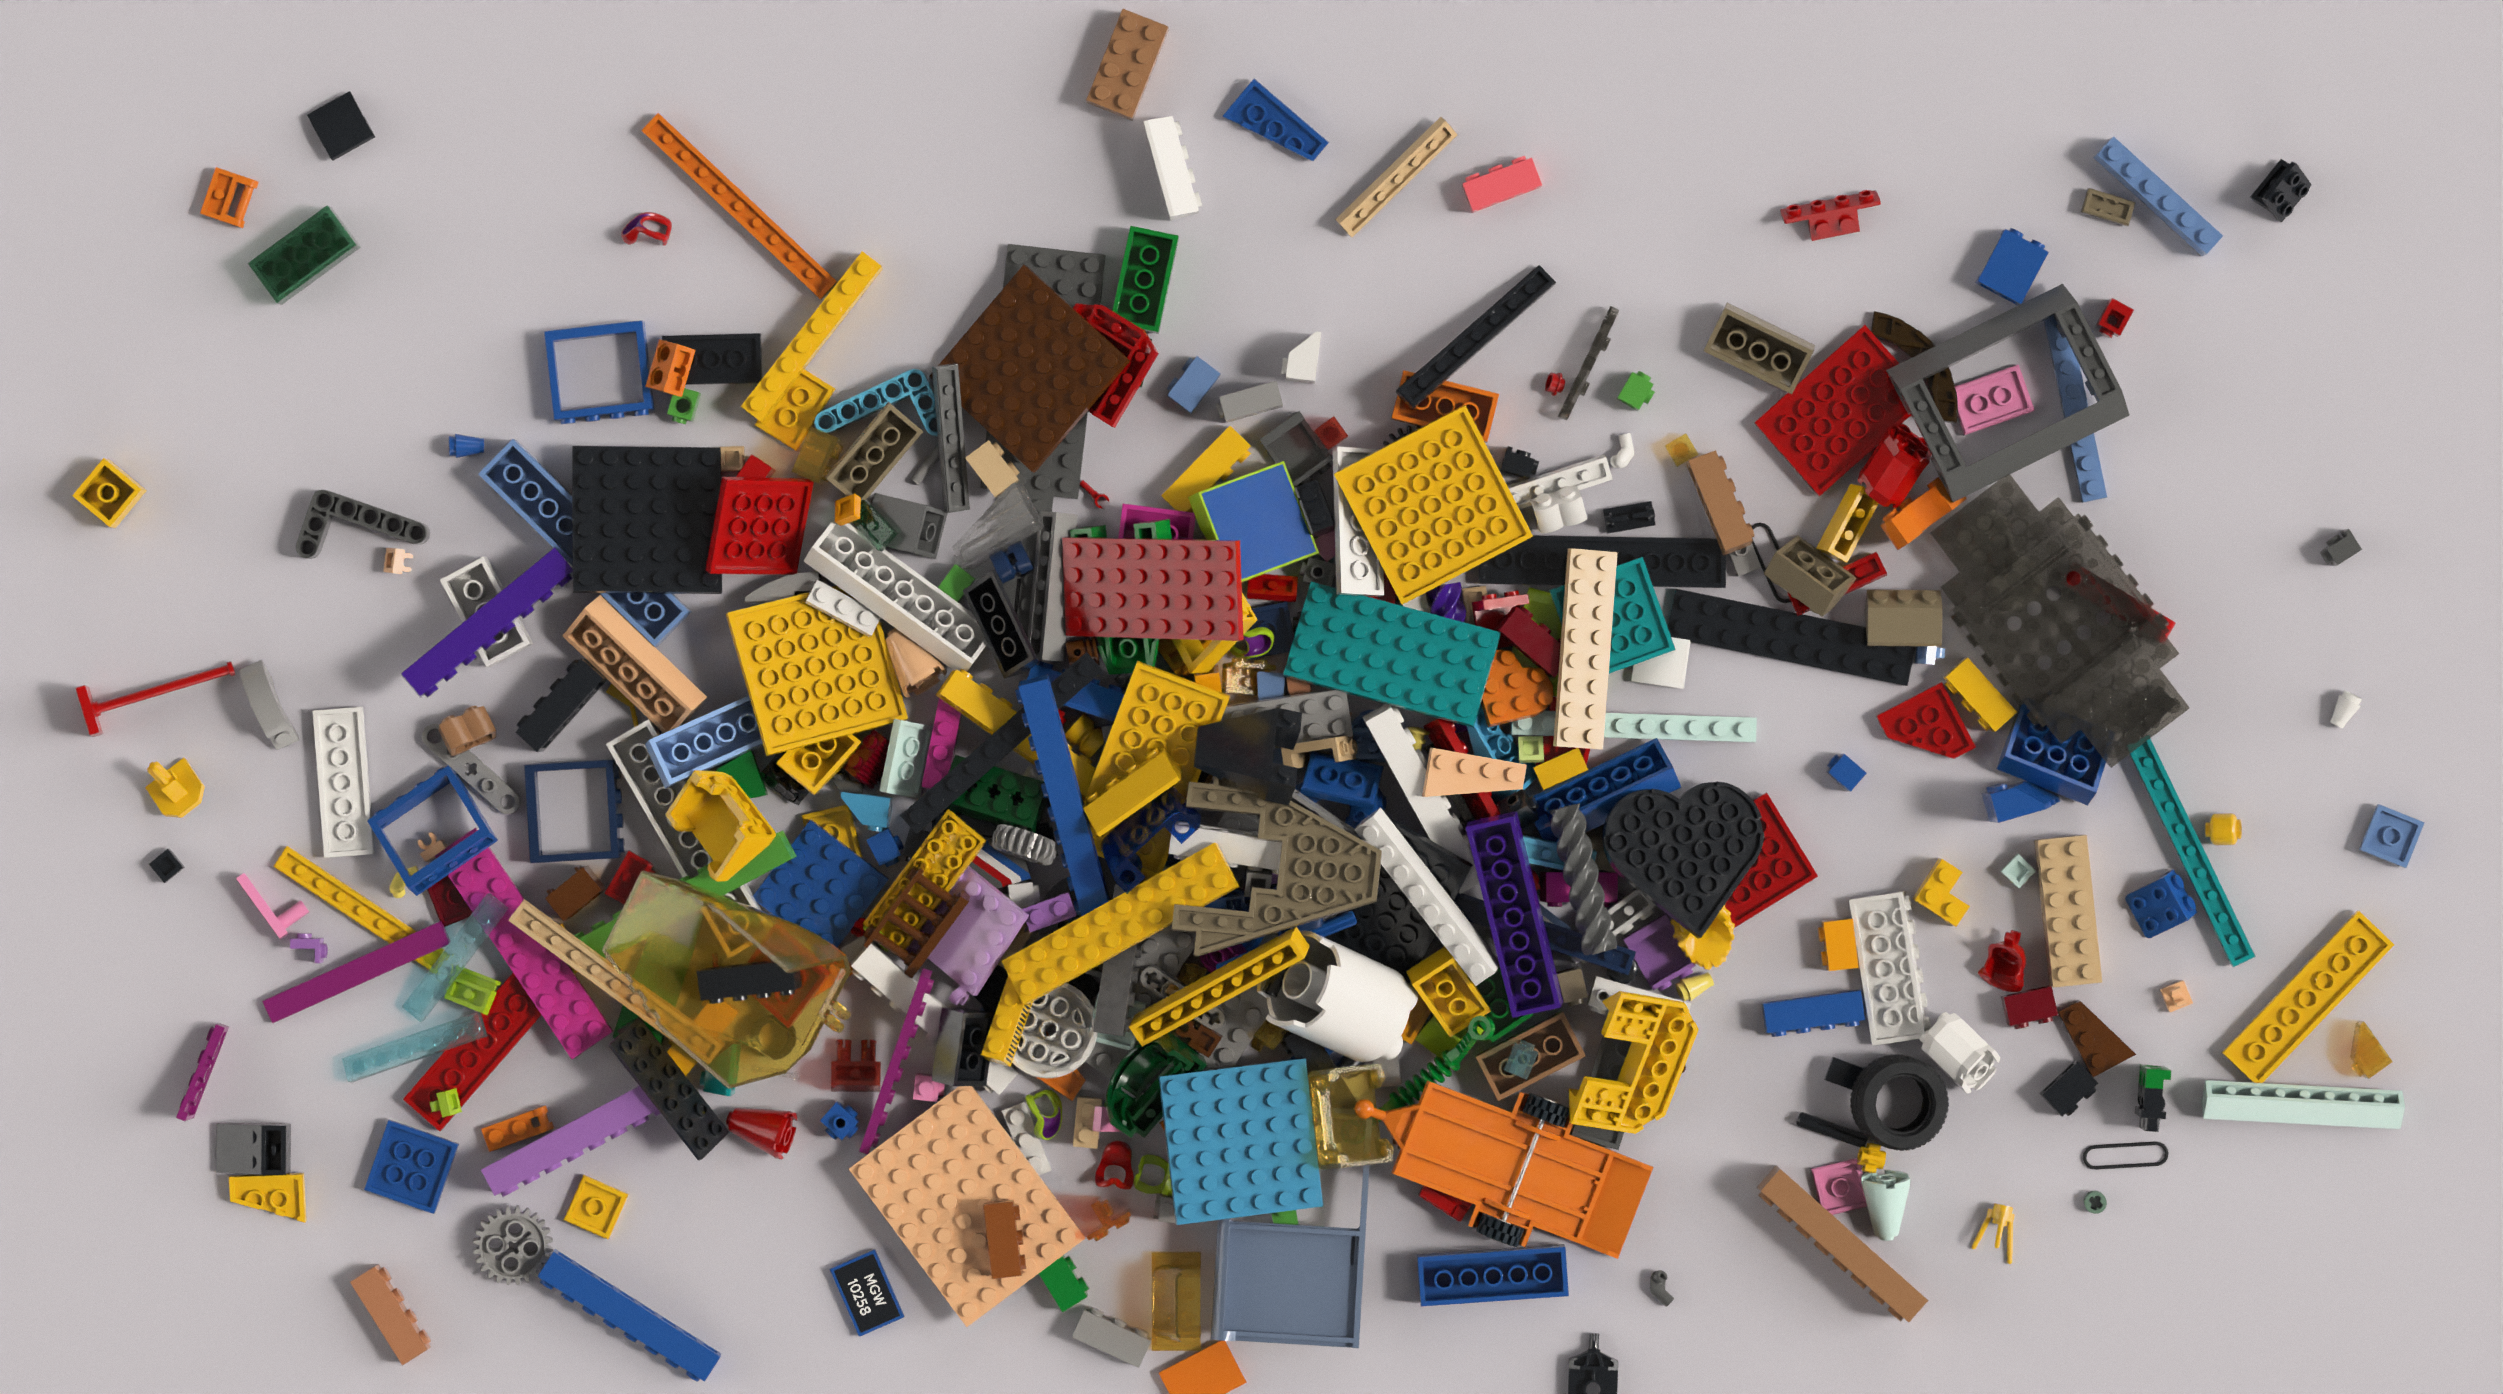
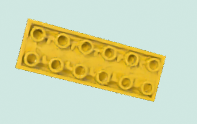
M948 809L863 924L868 927L870 924L875 925L907 882L908 879L905 877L913 866L918 867L921 861L926 864L922 874L947 892H950L987 840ZM917 882L908 892L909 895L934 912L943 901ZM903 902L894 911L896 915L918 930H921L928 921L927 918ZM889 921L880 930L887 938L905 950L914 940V938Z

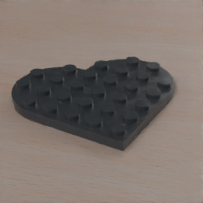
M1717 781L1696 785L1684 792L1679 798L1658 789L1639 790L1624 796L1610 809L1603 825V848L1610 865L1619 876L1699 939L1702 938L1758 858L1764 840V832H1762L1760 820L1762 817L1754 801L1744 791L1725 782Z

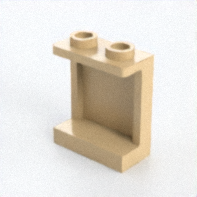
M1348 735L1296 743L1294 750L1281 748L1283 765L1295 768L1307 767L1310 759L1309 751L1328 748L1333 749L1335 762L1356 759L1357 743L1353 736L1348 737Z

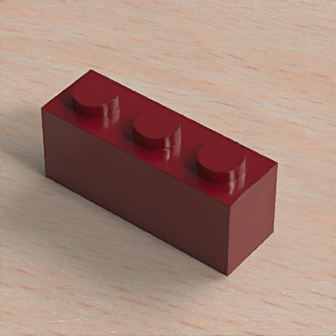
M1523 606L1521 608L1512 607L1494 630L1501 632L1503 638L1538 668L1543 669L1545 674L1555 678L1559 673L1561 639H1554L1550 635L1552 631L1541 622L1538 625L1531 619L1533 614Z

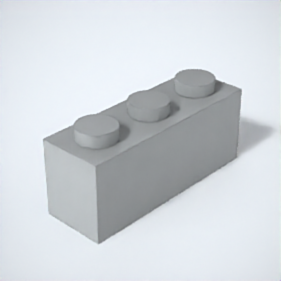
M1091 1307L1090 1310L1084 1308L1072 1338L1139 1368L1152 1338L1148 1337L1149 1333L1138 1327L1135 1330L1125 1327L1127 1323L1119 1318L1113 1317L1110 1320L1104 1317V1312L1097 1308Z

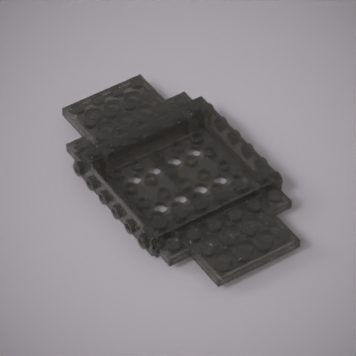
M2007 474L1930 532V535L1959 571L1958 574L1940 588L1955 606L1951 609L1953 612L1951 618L1959 628L1963 626L1969 633L1966 635V638L1974 648L1976 646L1980 647L1984 653L1981 655L1984 662L1989 667L1993 665L1999 672L1996 677L2004 687L2010 686L2014 692L2011 694L2012 698L2019 707L2021 705L2026 707L2029 711L2026 716L2034 726L2039 724L2040 727L2046 725L2060 744L2081 730L2107 765L2112 768L2190 708L2160 670L2161 667L2179 655V652L2165 635L2169 632L2166 627L2169 623L2161 613L2156 614L2151 608L2154 603L2146 593L2141 595L2137 590L2138 582L2130 573L2128 575L2124 573L2121 569L2124 564L2116 554L2111 556L2107 551L2108 543L2100 534L2096 536L2090 529L2093 527V524L2085 514L2082 517L2079 513L2073 516L2059 497L2038 511L2013 477ZM2071 571H2076L2080 575V582L2075 586L2069 585L2066 581V576ZM2056 586L2060 589L2061 595L2058 600L2052 601L2048 599L2046 592L2049 587ZM2031 601H2036L2041 605V611L2036 616H2032L2027 612V605ZM2101 610L2109 612L2111 616L2109 623L2106 625H2101L2096 620V615ZM2012 616H2017L2021 620V627L2016 631L2010 630L2007 626V621ZM2082 625L2088 626L2091 630V635L2086 640L2078 638L2076 633L2078 627ZM2062 640H2066L2071 644V651L2066 655H2062L2057 651V644ZM2042 655L2050 657L2052 662L2050 668L2046 670L2040 669L2037 665V660Z

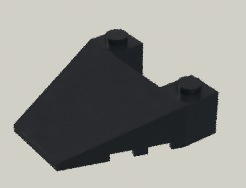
M1275 708L1198 726L1193 767L1220 780L1226 778L1237 783L1236 787L1241 790L1247 788L1258 793L1257 797L1264 801L1289 806L1296 787L1297 768L1273 763L1274 747L1294 750L1301 731L1302 713Z

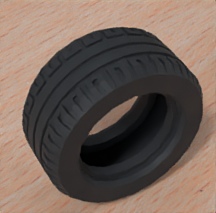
M1902 1054L1886 1055L1873 1060L1867 1067L1865 1066L1864 1070L1857 1076V1080L1854 1081V1087H1852L1850 1094L1851 1113L1859 1130L1873 1142L1897 1151L1913 1150L1921 1147V1145L1924 1146L1932 1138L1934 1139L1935 1135L1942 1129L1949 1110L1948 1092L1941 1076L1923 1061ZM1900 1076L1911 1077L1921 1089L1923 1097L1921 1111L1917 1118L1909 1125L1897 1129L1888 1128L1878 1117L1876 1109L1877 1095L1882 1086L1891 1079Z

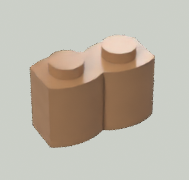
M472 706L466 709L463 715L457 717L454 715L448 716L439 724V733L451 756L461 754L496 738V729L484 706Z

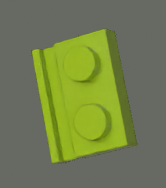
M457 965L456 969L458 970L456 975H453L444 998L488 1015L497 993L495 990L501 982Z

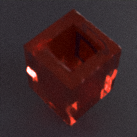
M1335 416L1314 430V433L1327 451H1330L1348 438L1347 433Z

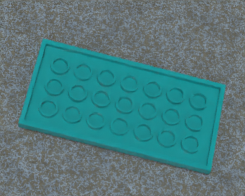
M1311 582L1283 675L1284 677L1474 728L1501 632L1363 595L1336 594V588Z

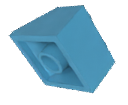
M841 792V798L860 823L868 825L867 830L882 832L884 827H890L892 797Z

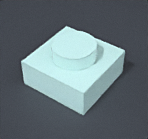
M2016 854L2000 872L2019 889L2036 870L2019 854Z

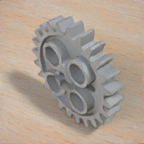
M506 1205V1212L504 1213L499 1208H496L497 1216L494 1217L488 1213L489 1222L481 1220L480 1224L483 1229L475 1230V1233L480 1236V1238L473 1239V1243L479 1245L473 1249V1253L480 1254L475 1261L476 1263L484 1262L480 1267L481 1271L489 1269V1279L496 1274L497 1283L502 1278H506L507 1285L510 1284L511 1279H515L516 1284L520 1285V1278L523 1277L529 1282V1275L532 1274L537 1277L538 1272L536 1269L542 1270L544 1267L542 1261L549 1259L546 1253L553 1252V1247L546 1245L553 1242L552 1237L545 1236L550 1232V1228H542L545 1220L536 1221L538 1213L535 1212L530 1216L528 1207L523 1213L520 1212L519 1205L515 1207L514 1211H511L509 1205ZM513 1223H518L522 1226L521 1231L518 1233H511L508 1228ZM527 1231L531 1232L529 1236L519 1240ZM498 1238L502 1241V1245L499 1248H491L489 1246L490 1240ZM508 1242H517V1249L509 1248ZM528 1242H534L537 1245L536 1250L533 1252H527L523 1247ZM502 1252H504V1254L499 1259H495L496 1255H499ZM508 1257H514L518 1262L513 1267H507L504 1265V1261Z

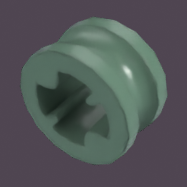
M2096 1190L2090 1191L2084 1198V1205L2090 1213L2099 1214L2106 1208L2107 1200L2101 1192ZM2092 1196L2094 1199L2095 1196L2100 1197L2099 1201L2102 1204L2099 1208L2095 1206L2096 1209L2091 1208L2089 1199Z

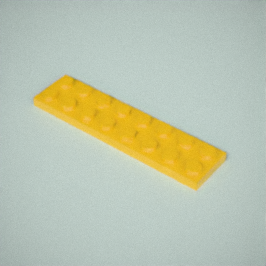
M2357 910L2221 1053L2253 1083H2263L2385 956L2394 944Z

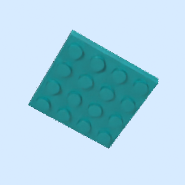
M1643 557L1616 566L1609 674L1676 650ZM1565 585L1549 590L1561 625Z

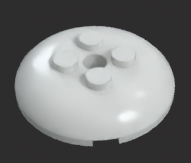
M1065 983L1033 1001L1012 1063L1023 1072L1039 1078L1061 1077L1080 1067L1090 1056L1098 1032H1093L1095 1018L1093 1019L1092 1014L1094 1007L1089 999L1076 987ZM1056 1026V1033L1046 1036L1048 1027Z

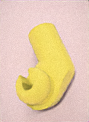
M417 866L407 869L411 876L419 871ZM398 872L395 874L389 890L395 898H402L405 895L406 884Z

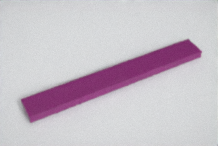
M439 921L262 1002L273 1024L449 945L451 941L442 921Z

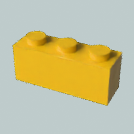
M1855 484L1849 485L1816 549L1835 560L1848 562L1879 504L1864 491L1865 487Z
M1965 657L1943 677L1947 681L1944 684L1945 687L1953 695L1959 694L1963 699L1960 703L1969 713L1974 711L1978 715L1979 719L1977 722L1985 731L1990 729L1992 732H1996L2017 713L1968 657Z

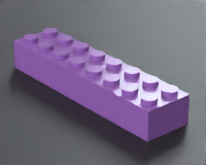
M638 1086L481 1169L494 1196L501 1193L502 1197L519 1189L517 1184L523 1182L525 1186L540 1178L539 1172L545 1170L546 1174L561 1167L562 1160L567 1159L569 1163L583 1155V1149L588 1147L591 1151L606 1143L604 1138L610 1135L611 1139H614L628 1131L626 1126L632 1124L635 1128L648 1121L649 1114L654 1112L655 1116H658L661 1113L641 1087Z

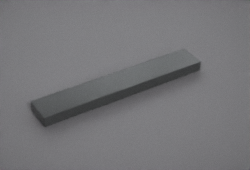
M958 364L932 366L944 512L952 513L970 510Z

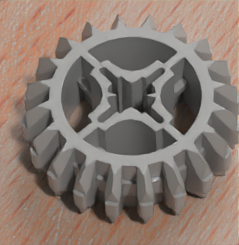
M1005 824L997 825L991 843L994 849L1007 855L1046 866L1052 864L1058 847L1055 841L1047 837Z

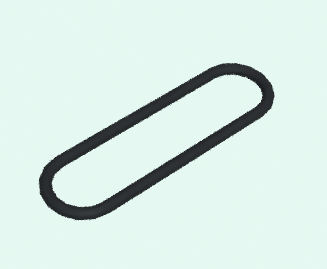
M1765 523L1754 524L1752 526L1753 530L1759 526L1764 527L1768 530L1770 537L1774 543V546L1778 551L1780 548L1771 528ZM1752 541L1763 572H1765V565L1761 559V556L1757 550L1754 541ZM1765 576L1775 598L1781 603H1789L1790 599L1785 600L1778 596L1772 581Z
M2161 1142L2089 1146L2083 1153V1161L2088 1168L2095 1170L2150 1167L2164 1164L2168 1159L2169 1152L2167 1147ZM2158 1145L2165 1151L2163 1160L2155 1163L2092 1166L2087 1161V1154L2092 1149Z

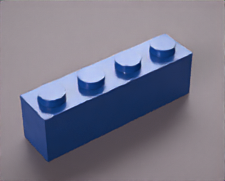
M1861 990L1761 1003L1765 1032L1771 1033L1772 1037L1785 1036L1788 1030H1796V1034L1811 1032L1810 1027L1820 1026L1821 1030L1835 1029V1024L1845 1023V1027L1860 1025L1859 1021L1865 1020Z

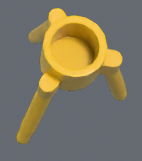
M1994 1203L1993 1209L1988 1208L1986 1218L1971 1248L1973 1250L1976 1249L1991 1218H1993L1992 1223L1998 1224L1995 1248H1999L2003 1227L2007 1226V1263L2011 1264L2013 1220L2015 1216L2012 1214L2013 1208Z

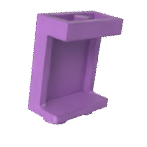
M1666 914L1661 915L1622 938L1628 949L1636 951L1635 960L1651 989L1655 990L1658 988L1659 992L1671 986L1672 979L1678 976L1680 979H1683L1693 973L1692 968L1696 966L1677 945L1678 940L1673 937L1674 928Z

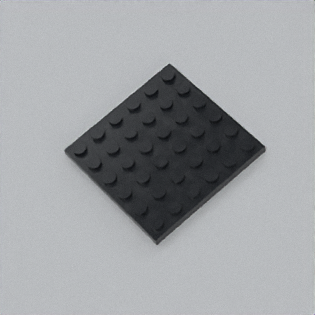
M572 446L573 593L722 594V574H710L706 571L721 487V449L712 447Z

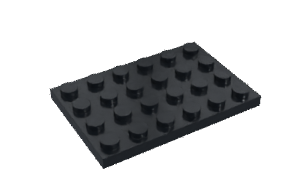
M1389 817L1454 901L1473 864ZM1381 865L1377 902L1338 913L1336 916L1352 911L1356 917L1357 924L1328 935L1325 938L1396 970L1410 984L1411 981L1406 971L1423 960L1436 934Z

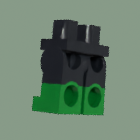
M2140 1064L2137 1096L2139 1106H2135V1114L2140 1116L2139 1128L2144 1131L2159 1132L2160 1119H2166V1111H2164L2165 1100L2162 1096L2164 1080H2171V1070L2165 1066Z

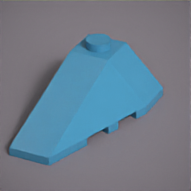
M1480 705L1474 728L1467 726L1474 755L1519 763L1518 747L1513 742L1514 738L1510 733L1505 734L1499 728V725L1488 727L1482 705ZM1520 763L1527 765L1523 790L1537 778L1533 769L1536 766L1534 763ZM1521 789L1492 791L1491 798L1496 805L1497 802Z

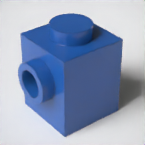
M890 828L866 840L879 866L885 864L888 868L900 862L898 857L901 856V849L904 846L898 835L893 836Z

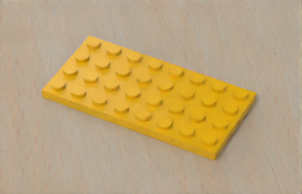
M1137 661L1085 798L1094 791L1100 793L1106 789L1105 784L1112 778L1117 776L1120 779L1127 774L1125 770L1132 764L1137 762L1140 765L1147 760L1145 756L1155 748L1161 750L1165 747L1181 769V779L1101 837L1097 835L1088 819L1098 856L1150 876H1155L1163 871L1169 856L1172 825L1174 821L1183 820L1187 809L1186 802L1189 782H1197L1202 771L1193 767L1198 726L1220 722L1230 695ZM1155 817H1156L1157 821H1158L1160 818H1162L1157 824H1156L1155 821H1154V818H1155ZM1150 821H1153L1152 823H1150V824L1148 825V828H1151V829H1150V830H1146L1147 824H1148ZM1144 828L1146 834L1143 837H1141L1144 834L1142 830ZM1132 838H1135V839H1136L1135 844H1134L1132 847L1128 848V847H1127L1128 842H1129V846H1131V845L1134 843V840H1131V839H1132ZM1123 846H1126V849L1122 852L1123 855L1121 856L1119 850Z

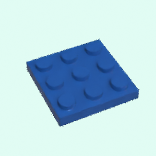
M389 1119L364 1190L435 1214L459 1143Z

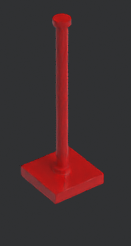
M232 661L222 667L101 703L93 702L90 689L86 685L77 687L76 692L89 734L96 737L103 734L98 718L102 712L229 674L230 676L236 674Z

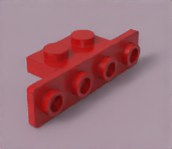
M1863 190L1859 194L1839 195L1834 199L1814 200L1804 205H1789L1781 209L1780 213L1784 224L1808 220L1810 238L1812 241L1860 232L1857 210L1881 205V201L1876 190Z

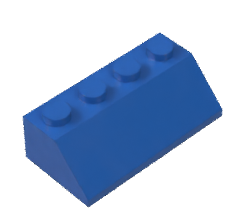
M1039 661L1038 665L1031 668L1027 679L1048 674L1052 683L1066 669H1062L1060 673L1052 670L1053 665ZM1093 679L1065 704V706L1114 722L1124 696L1122 693L1124 688L1112 684L1105 688L1099 686L1100 680Z

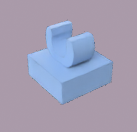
M1916 646L1915 663L1935 665V658H1945V648Z

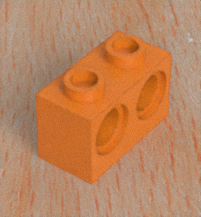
M659 339L645 387L682 397L696 350Z

